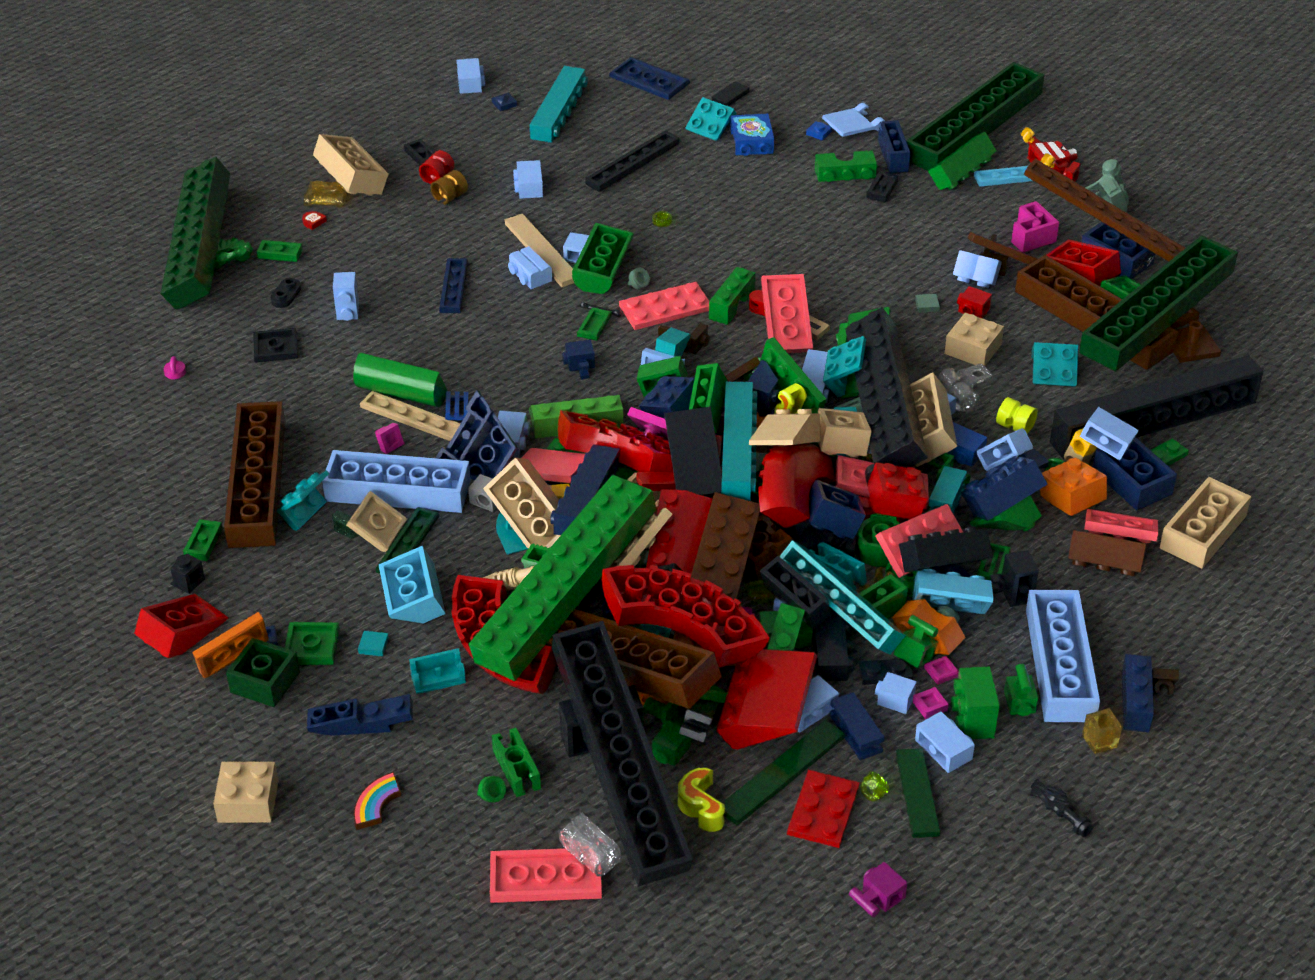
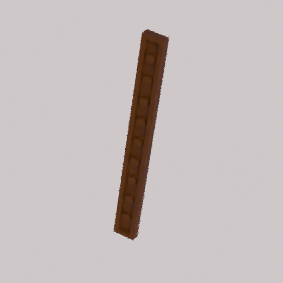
M1034 159L1024 172V175L1167 261H1171L1185 249L1182 245L1037 159Z

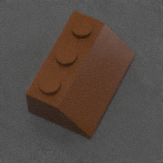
M1073 530L1068 559L1073 560V565L1086 567L1087 563L1097 564L1096 569L1110 572L1111 567L1121 569L1120 574L1135 576V572H1141L1146 544Z

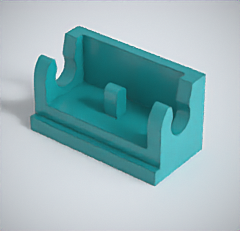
M459 648L409 659L411 677L416 694L466 683L464 665L461 663Z

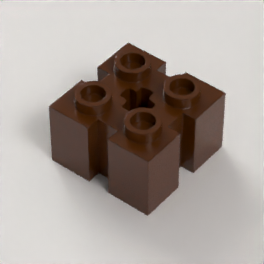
M764 515L760 516L757 520L745 566L747 574L757 582L762 581L760 570L774 558L780 556L793 540L781 528L776 531L775 524Z

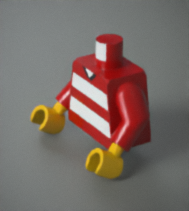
M1025 127L1021 133L1023 140L1029 144L1027 158L1031 163L1034 159H1037L1063 174L1065 168L1070 166V161L1077 159V151L1075 149L1066 150L1059 141L1041 142L1034 137V131L1028 127Z

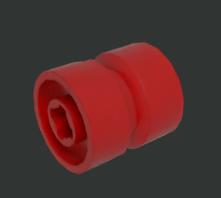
M438 150L419 167L420 177L424 182L431 184L453 171L454 161L447 152Z

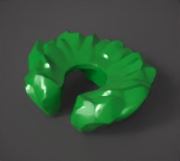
M237 238L226 241L219 239L214 268L220 269L224 264L230 263L231 260L244 262L250 258L253 247L249 242L245 243L244 240H238Z

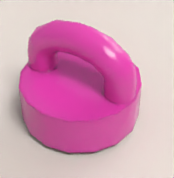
M172 356L170 362L163 368L165 376L169 379H179L186 374L185 364L177 361L175 356Z

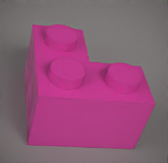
M1037 201L1019 206L1018 221L1014 222L1011 242L1023 253L1057 241L1059 221Z

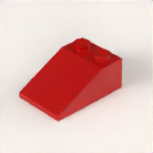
M1067 240L1046 255L1098 286L1101 285L1102 281L1115 278L1121 274L1120 255L1117 250Z
M192 594L141 608L134 634L146 644L159 651L162 656L171 658L185 653L228 620V617L198 595Z

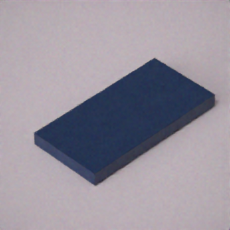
M630 57L609 73L611 78L667 100L690 84V80L633 57Z

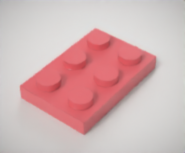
M1087 509L1084 530H1089V533L1097 535L1107 533L1113 534L1112 536L1118 539L1132 537L1137 538L1136 540L1142 543H1151V541L1157 542L1158 520Z

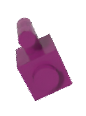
M883 862L876 868H870L865 873L863 878L864 893L857 887H854L849 892V896L870 916L875 917L880 911L875 904L886 912L906 898L907 882L887 863Z

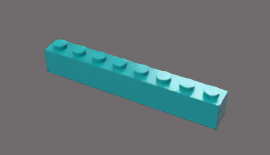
M726 381L721 494L750 501L751 492H755L756 445H749L750 438L757 430V391H753V382Z

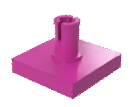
M630 407L627 415L638 428L645 430L646 436L650 432L668 438L664 418Z

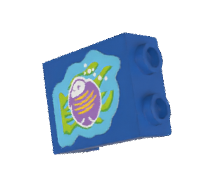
M769 114L731 115L730 130L734 136L735 155L774 153V136Z

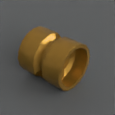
M453 170L431 183L430 188L435 200L447 199L442 202V204L446 205L454 200L455 197L457 198L466 193L468 184L465 177L459 171Z

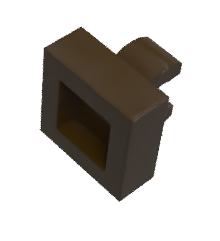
M1153 668L1152 683H1155L1153 692L1158 694L1159 686L1165 685L1168 689V695H1172L1174 692L1173 684L1179 680V670Z

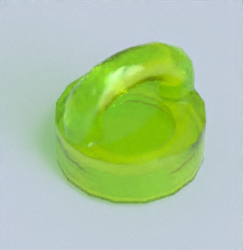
M870 771L860 785L863 796L870 801H877L889 791L886 781L874 771ZM867 786L875 793L874 795L868 792Z

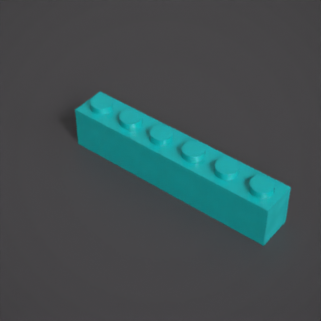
M569 66L563 67L530 123V139L553 142L554 138L559 136L560 127H564L566 117H570L571 108L576 106L577 97H581L583 87H587L588 77L585 76V69Z
M792 540L779 556L827 597L830 607L878 650L891 655L906 636L806 547Z

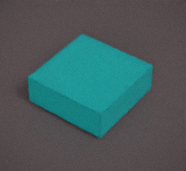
M364 631L358 647V653L383 656L389 639L388 633Z

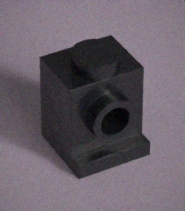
M189 554L177 557L176 562L170 568L173 578L171 585L188 594L205 580L201 560Z

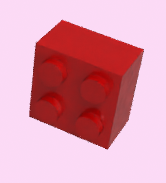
M875 463L867 484L873 512L906 519L920 516L928 500L921 471L913 467L906 468L890 463Z

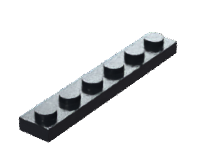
M666 130L586 177L585 185L601 192L679 144V137Z

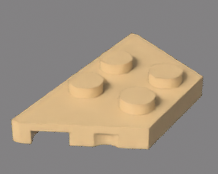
M663 508L658 516L653 514L609 568L625 565L635 566L641 559L639 555L645 548L648 549L653 545L656 540L654 536L671 517L672 513L667 508Z

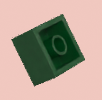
M252 638L226 672L230 693L275 707L300 673L297 652Z

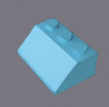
M423 546L379 564L388 614L391 619L426 623L445 614L435 565Z
M922 569V571L917 572L914 579L912 600L926 599L930 606L936 609L941 606H948L954 611L986 614L993 603L991 580H985V577L979 575H972L969 578L961 577L956 572L939 574L933 569Z

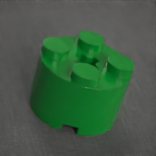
M874 513L870 515V518L863 520L857 532L856 552L861 562L875 567L887 566L889 560L875 536L886 529L900 524L897 521V517Z

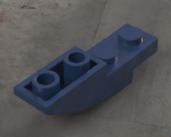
M410 694L361 705L356 698L310 708L307 714V730L312 733L332 736L391 732L392 724L413 720V700Z

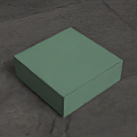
M936 294L915 296L918 313L939 312L940 306Z

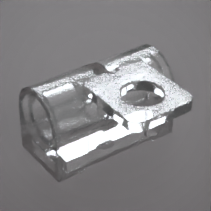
M977 364L958 372L953 368H947L938 376L947 393L957 398L955 412L959 416L978 410L979 395L973 390V385L992 378V374L983 364ZM981 371L984 375L977 377L972 372Z
M583 813L579 814L564 829L559 831V841L563 844L564 848L596 876L606 874L622 860L618 845Z

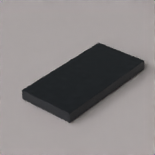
M711 407L664 413L676 490H686L706 497H713L714 492L722 493V472Z

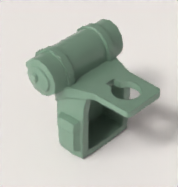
M1107 160L1102 165L1103 176L1085 188L1089 191L1099 190L1095 193L1096 195L1127 213L1129 197L1125 188L1126 184L1121 176L1122 168L1117 160Z

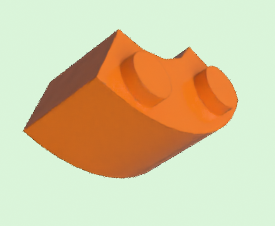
M926 599L907 601L891 617L897 628L902 632L915 628L908 624V620L912 615L938 628V634L933 638L938 641L934 654L949 655L966 638L954 617L938 613L930 606Z

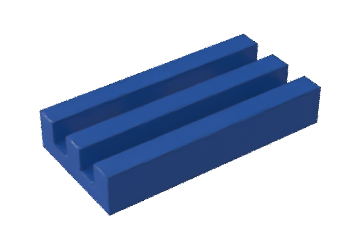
M446 391V420L464 419L468 412L465 409L468 405V392H464V396H460L459 392L451 395V391ZM464 400V415H459V401ZM450 401H455V415H450Z

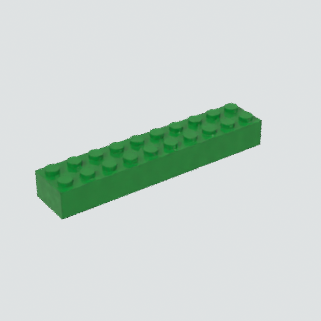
M612 475L470 641L469 647L474 662L516 681L602 577L603 569L611 566L656 511L653 491Z

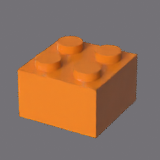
M1076 457L1042 472L1048 485L1040 489V495L1047 502L1070 516L1107 499V476Z

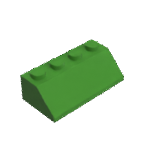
M620 395L542 403L529 407L535 438L558 436L560 410L586 414L588 418H592L597 422H600L602 418L617 423V427H620L623 423V407Z

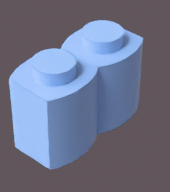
M959 251L953 275L958 276V281L969 283L970 280L978 281V286L989 288V285L995 286L1002 262L969 252Z

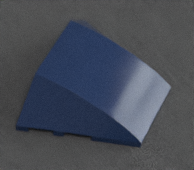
M476 390L465 408L468 411L447 447H442L436 458L469 461L470 479L475 480L480 474L493 479L508 465L518 447L480 391Z

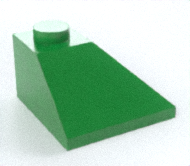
M1028 496L989 521L976 517L970 522V525L983 528L1012 531L1022 529L1027 531L1036 525L1035 521L1042 515L1032 497Z

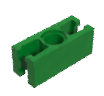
M517 728L509 729L510 743L508 748H504L500 741L503 739L501 733L492 735L493 752L515 796L519 797L526 794L521 779L524 776H528L532 782L533 791L540 790V773Z

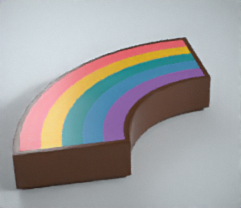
M394 771L371 782L358 797L354 808L356 830L382 823L381 815L385 806L391 800L401 796Z

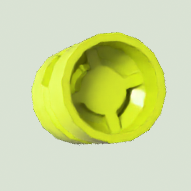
M1007 397L998 410L996 423L1006 428L1013 427L1014 431L1023 428L1028 434L1035 424L1038 410L1027 404L1021 406L1019 401Z

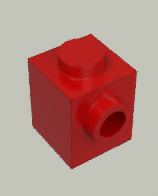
M969 286L964 293H960L957 299V304L959 305L958 312L983 318L990 310L992 294Z

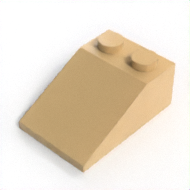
M777 409L776 414L766 416L750 438L749 445H796L820 441V413H811V409H797V414H790V409Z

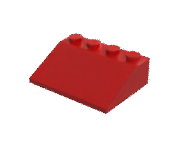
M661 489L656 516L659 515L663 508H667L672 515L654 536L656 540L650 547L646 568H649L650 565L659 567L675 563L684 572L692 574L712 498L686 490Z
M762 649L750 659L736 663L716 730L732 749L738 750L798 731L817 659L816 653Z

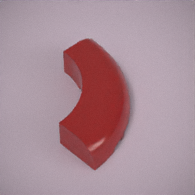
M560 410L558 439L565 449L586 453L590 451L593 444L619 448V463L639 472H673L669 441L663 440V437L650 432L646 436L645 433L638 431V428L623 423L620 427H617V423L602 418L600 422H597L592 418H588L586 414Z
M811 443L773 446L770 449V453L764 456L762 461L764 470L759 473V477L763 479L762 486L758 487L760 512L784 528L810 519L809 493L815 480L817 479L828 484L836 482L830 455L821 452L818 446Z
M625 565L603 569L602 586L605 599L618 626L651 624L675 630L694 640L703 649L714 652L719 668L750 659L758 654L769 641L768 634L753 614H748L741 607L739 600L736 598L733 600L724 594L723 589L707 580L704 583L692 578V574L681 570L673 569L671 572L658 569V566L650 565L649 568H634V565Z
M457 575L452 593L451 612L458 638L473 659L469 647L470 641L499 609L508 596L503 580ZM545 645L516 681L508 679L481 665L478 666L497 680L512 687L544 694L555 671L556 661L552 646Z

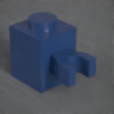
M591 339L565 343V352H562L563 364L568 365L569 371L579 370L581 379H588V369L595 368V352Z

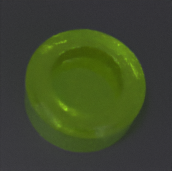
M658 211L653 214L652 222L658 227L669 226L672 223V215L666 211Z

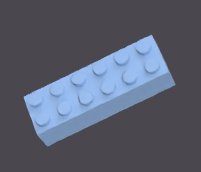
M333 450L326 468L329 475L322 481L324 498L327 502L361 504L368 492L371 491L391 507L409 509L420 507L433 511L462 513L471 481L469 461Z
M1029 590L1026 614L1044 722H1096L1100 698L1079 590Z

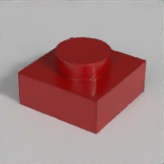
M1073 161L1068 168H1065L1063 175L1076 182L1079 178L1081 163Z

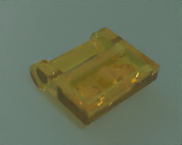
M310 181L307 192L304 194V206L321 204L344 207L348 192L338 182Z

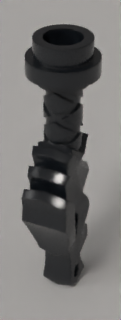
M1035 779L1031 785L1030 796L1040 798L1045 804L1046 810H1054L1058 817L1063 818L1064 816L1073 824V832L1077 835L1080 834L1082 837L1089 835L1094 825L1087 816L1080 817L1076 815L1070 799L1067 798V794L1062 789L1045 786L1038 779Z

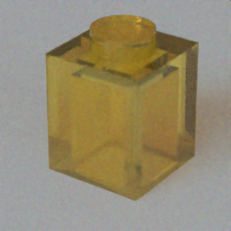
M1110 708L1086 715L1082 736L1094 754L1118 747L1122 725Z

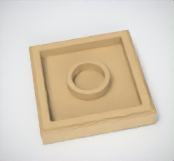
M369 491L346 526L380 551L386 552L408 518Z

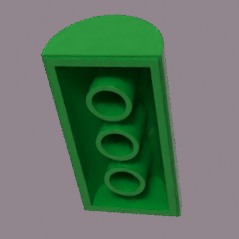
M595 223L572 270V278L576 286L585 292L597 294L607 292L632 242L634 233Z
M364 353L358 354L354 365L353 379L358 388L438 408L446 399V391L448 390L440 373L437 371Z

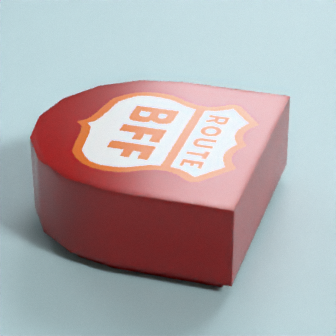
M311 211L302 216L304 226L313 230L325 223L327 218L319 212Z

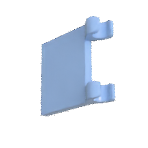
M860 103L855 108L826 114L822 117L842 137L870 130L879 131L880 121H885L883 118L878 117L870 123L864 117V115L868 114L864 109L869 108L866 103Z

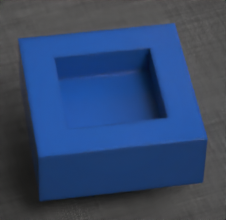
M815 121L806 130V135L824 140L832 132V127Z

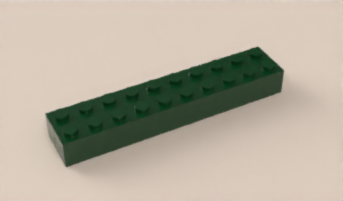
M1012 62L906 141L910 151L909 163L928 171L971 138L983 132H986L987 135L1042 94L1045 75Z
M217 157L211 160L207 159L196 168H190L184 173L160 293L174 309H181L210 294L231 174Z
M1201 235L1083 331L1079 353L1115 372L1118 371L1234 273L1238 252Z

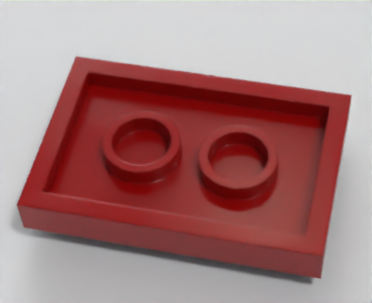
M808 770L787 829V835L840 848L860 782Z

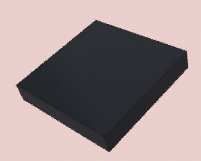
M296 328L253 332L255 363L298 359Z

